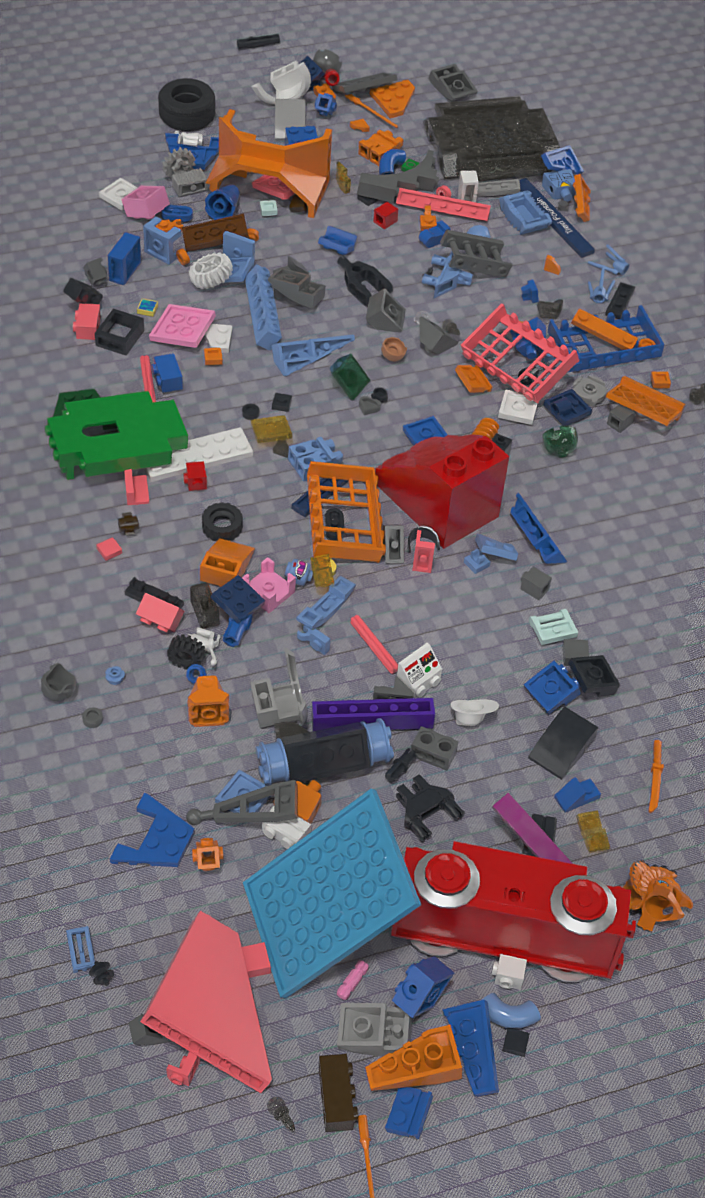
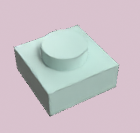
M260 201L261 215H277L276 201Z

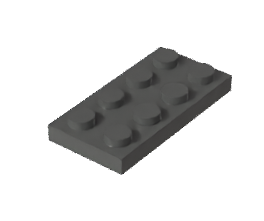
M382 72L340 82L332 86L334 91H338V93L348 95L352 94L355 90L365 91L367 87L378 88L380 84L391 85L393 81H397V74Z

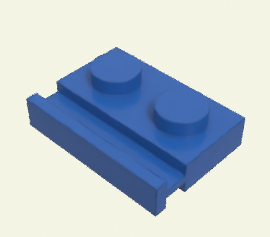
M410 1087L399 1088L385 1126L386 1131L407 1137L414 1136L416 1139H419L433 1099L432 1092H422L420 1089Z

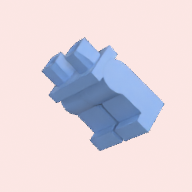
M318 437L316 440L289 446L288 460L303 482L307 481L310 461L338 464L343 461V454L341 451L332 452L335 450V443L332 439L324 441L322 437Z

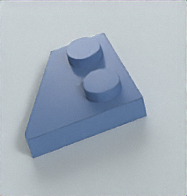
M477 533L475 541L481 552L517 560L518 552L513 545L502 543Z

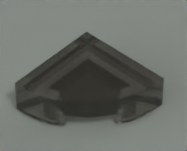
M280 437L273 448V453L288 458L289 445L285 439Z

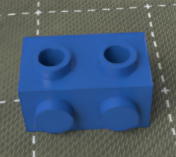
M175 354L155 356L154 364L151 365L153 375L156 374L157 386L161 387L162 393L183 389V376Z

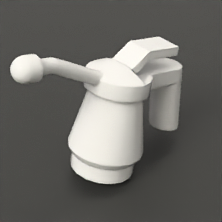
M182 132L181 135L179 134L177 142L195 147L197 145L202 146V134H186V132Z
M198 627L197 634L188 635L191 636V639L197 638V642L201 641L203 643L202 646H205V651L211 653V665L214 666L217 660L213 649L219 645L220 635L214 641L215 632Z

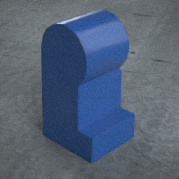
M441 220L437 222V226L429 230L424 229L418 238L427 248L439 245L446 229L451 230V228Z

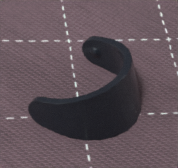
M418 526L410 532L407 543L408 552L411 551L410 543L417 538V530H421L420 538H427L433 541L437 550H440L439 537L432 528Z

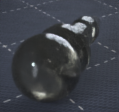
M446 319L442 322V329L454 335L461 334L453 320Z
M272 1097L267 1103L268 1112L277 1121L281 1120L288 1130L294 1132L295 1125L288 1115L289 1109L285 1101L281 1097Z

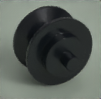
M95 961V965L89 971V975L95 977L93 983L95 985H109V981L114 976V971L108 970L110 963Z

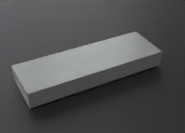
M519 179L481 182L478 184L476 195L477 197L518 193L520 192Z

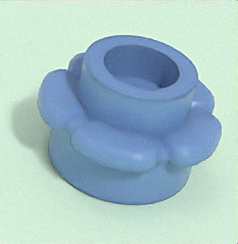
M118 666L108 668L105 672L106 680L112 685L120 684L125 677V672Z

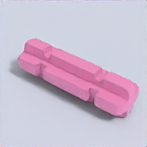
M362 960L357 962L355 969L351 970L344 980V984L338 988L337 996L343 1000L348 999L351 994L350 992L355 989L362 979V975H365L368 971L369 965Z

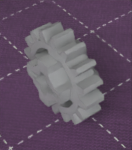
M179 147L178 151L173 149V153L168 152L169 156L164 157L166 161L162 162L164 166L162 169L171 180L173 174L194 170L192 166L196 165L191 151H188L187 148L182 150L181 147Z

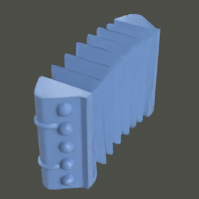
M528 190L499 198L501 211L505 214L507 221H510V225L513 224V228L517 227V231L520 230V235L548 228L552 224L550 215L544 213L545 210L541 211L539 205L536 206L535 199L531 197V192Z

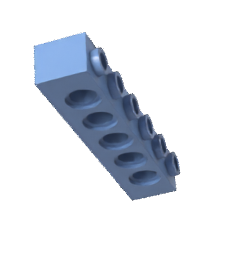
M256 264L245 277L256 344L270 351L272 344H276L282 336L273 287L268 281L270 271L266 267Z

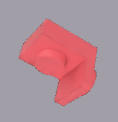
M189 1051L188 1056H183L179 1068L168 1065L166 1069L167 1078L176 1085L184 1084L189 1086L200 1064V1057Z

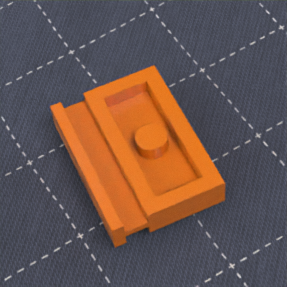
M457 365L455 371L470 393L484 392L485 390L491 392L493 386L479 366Z

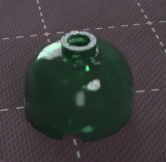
M559 426L560 430L554 431V428L545 431L542 437L544 447L548 453L559 458H565L577 448L578 433L575 427Z

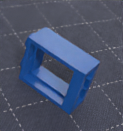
M125 232L107 255L109 281L125 285L140 265V236Z

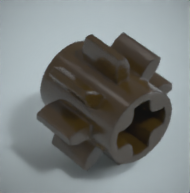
M131 512L122 513V518H118L119 531L124 532L126 536L134 535V530L139 529L137 516H132Z

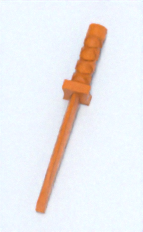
M660 740L654 741V763L651 766L653 774L649 813H652L658 807L661 773L664 769V764H661L662 741Z

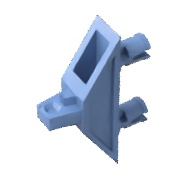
M452 251L446 258L436 254L432 257L431 264L444 266L440 276L434 277L427 274L423 276L422 284L435 286L434 298L455 289L458 284L471 285L473 274L462 269L449 267L453 257Z

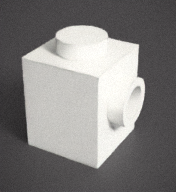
M500 954L499 962L494 961L492 975L496 976L494 984L500 985L505 989L514 988L521 990L527 960Z

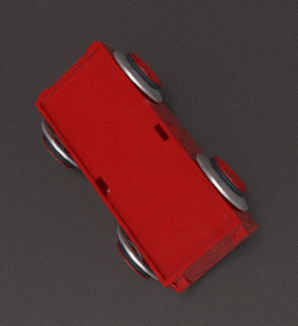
M453 841L452 850H436L431 852L418 847H406L404 862L421 906L394 923L391 936L410 939L416 948L431 956H447L461 949L497 957L503 954L526 959L527 963L541 965L553 978L564 982H579L589 978L591 975L611 979L614 970L621 971L624 961V954L621 953L626 937L633 938L636 930L635 920L632 921L631 925L628 924L631 890L624 889L621 886H608L598 879L587 876V866L456 841Z

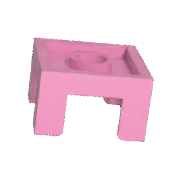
M267 557L261 562V572L249 581V574H246L242 579L266 600L261 608L270 613L295 592L296 577L288 573L287 581L274 572V561Z

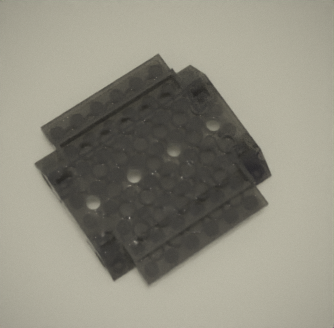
M520 96L435 103L434 109L437 117H428L423 121L429 141L436 143L438 149L437 162L444 179L459 178L460 171H476L478 181L543 176L544 173L552 172L553 170H548L541 155L560 148V144L544 109H528L525 100H521Z

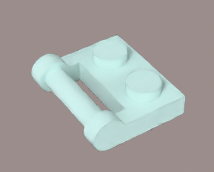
M567 609L539 617L536 615L529 617L530 626L534 629L541 645L575 638L578 635V631Z

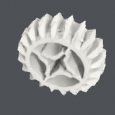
M214 252L213 254L203 256L201 259H197V262H193V265L190 267L189 276L191 282L201 289L219 286L220 283H224L232 275V262L226 254L221 252L217 254Z

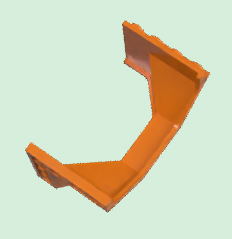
M229 109L227 115L219 117V157L206 181V184H210L209 190L213 192L219 189L223 179L237 170L277 177L308 205V217L314 218L330 181L332 129L326 128L324 135L320 138L282 146L245 138L232 125L235 110Z

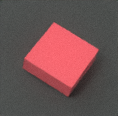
M113 537L96 544L97 550L105 561L122 554V548Z

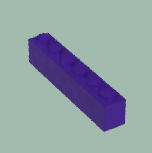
M433 698L312 701V731L363 721L369 724L376 722L378 718H381L385 726H389L390 730L420 729L421 726L428 729L434 726L435 707Z

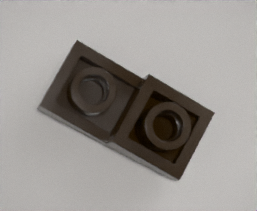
M295 194L289 209L291 212L305 211L307 204Z

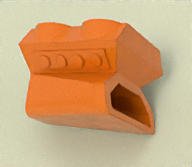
M216 676L198 677L187 700L190 724L194 727L224 725L229 721V694L224 692Z

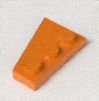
M581 174L574 176L575 182H573V187L576 191L574 198L578 206L576 213L583 222L590 220V206L588 204L590 197L588 194L591 193V190Z

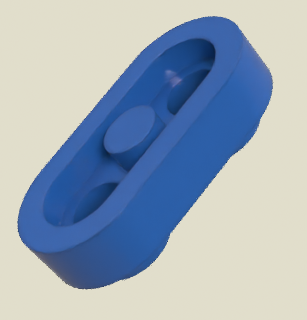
M168 205L161 210V216L166 220L181 219V221L187 222L193 218V210L187 206Z

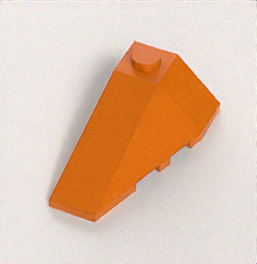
M451 1025L426 1030L421 1033L420 1037L411 1042H406L400 1049L386 1054L365 1067L371 1091L441 1084L462 1079V1065Z

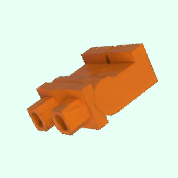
M378 130L377 134H373L368 140L362 139L359 141L358 154L367 160L370 159L372 163L379 166V161L385 152L390 149H400L403 146V138H394L389 130L385 132Z

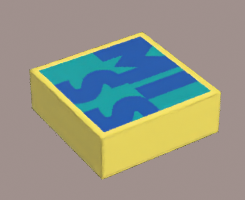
M142 299L137 308V314L153 317L158 308V302Z

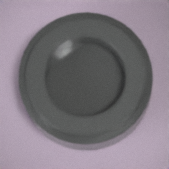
M95 707L86 709L82 714L84 725L89 728L99 727L103 722L102 711Z

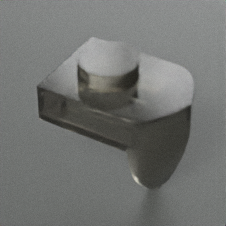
M558 299L554 303L539 301L537 308L540 317L557 319L563 308V300Z

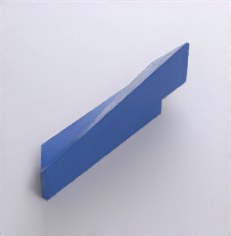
M518 492L516 494L517 501L515 507H512L510 511L536 550H540L546 564L566 563L567 560Z

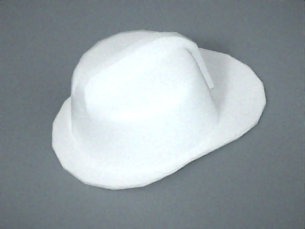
M488 699L456 700L451 702V708L455 710L456 724L475 726L483 721L486 713L496 711L499 708V704Z

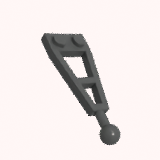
M296 780L275 783L216 803L212 810L200 811L196 808L191 809L187 812L186 819L191 825H198L202 820L214 818L216 823L281 822L297 819L298 785ZM275 794L274 812H248L250 802ZM240 806V813H222L223 811Z

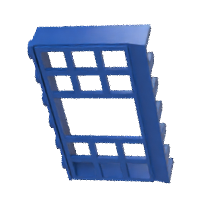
M639 305L636 317L630 318L629 311L624 310L621 319L615 320L614 314L610 312L607 315L606 322L617 328L626 327L628 333L635 337L646 335L648 339L655 342V345L638 348L639 342L637 340L633 349L595 354L585 335L588 333L587 331L577 326L569 327L567 320L561 322L560 329L557 328L553 319L549 321L547 332L554 338L558 347L564 344L567 348L577 351L579 362L568 372L662 357L665 344L642 305ZM640 325L643 332L633 333L630 326ZM581 335L584 341L573 343L570 336ZM563 337L567 338L569 344L565 343ZM586 345L590 352L579 353L576 347Z

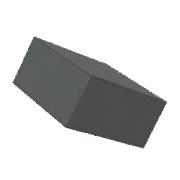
M564 639L562 645L564 666H569L568 662L571 658L589 656L588 640Z

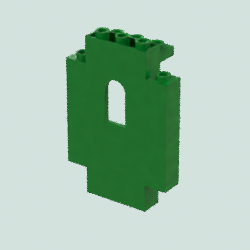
M149 391L64 403L62 416L48 417L47 425L44 426L45 434L49 436L50 449L53 448L54 461H58L61 472L65 473L67 480L74 479V466L79 465L80 470L84 471L86 477L129 469L135 470L172 464V451L188 448V433L174 399L153 402ZM116 423L119 433L93 437L82 433L83 429L87 427Z

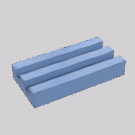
M85 926L66 930L73 973H78V970L87 971V968H92L95 965L89 927ZM85 932L90 962H85L80 933ZM76 934L81 964L76 963L72 935Z

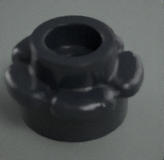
M377 387L373 390L371 398L383 403L388 399L387 390Z

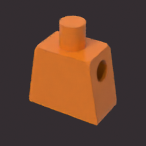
M312 780L307 786L300 781H296L298 785L297 816L311 824L321 806L322 796L318 793L321 785L315 780Z

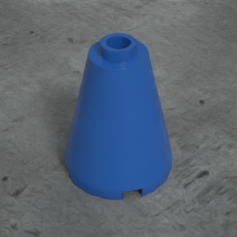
M230 184L208 194L205 199V210L212 219L216 220L234 215L240 195L238 187Z

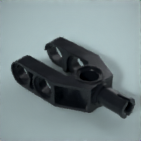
M344 255L338 258L337 263L345 270L344 279L347 290L363 305H368L369 298L372 296L366 286L361 284L365 280L378 292L384 288L390 294L393 292L391 282L374 266L361 261L351 263Z

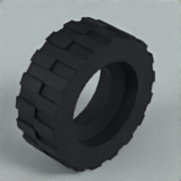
M220 502L214 503L204 510L202 514L203 533L212 541H217L219 538L233 541L242 532L243 515L235 505ZM217 518H228L232 523L227 527H218L213 524V521Z

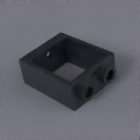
M113 308L95 332V345L127 356L144 332V318ZM115 323L131 328L125 338L109 333Z

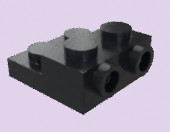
M604 655L571 658L568 662L584 693L595 692L598 697L614 695L618 690L620 683Z

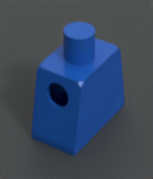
M538 317L528 321L533 331L539 328L544 338H546V325ZM510 330L511 336L514 341L519 336V334L513 330ZM524 337L515 345L516 349L528 359H535L537 352L542 350Z

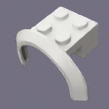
M295 61L271 72L270 81L276 89V99H301L307 93L311 83V76L304 62L298 64ZM260 83L251 86L255 94L262 101L275 105V97L267 94Z

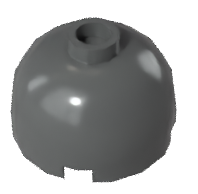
M327 49L316 51L313 61L324 73L328 69L340 71L342 61L338 60L339 56Z

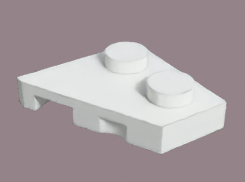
M211 324L204 335L206 342L209 343V348H221L222 353H229L232 325Z

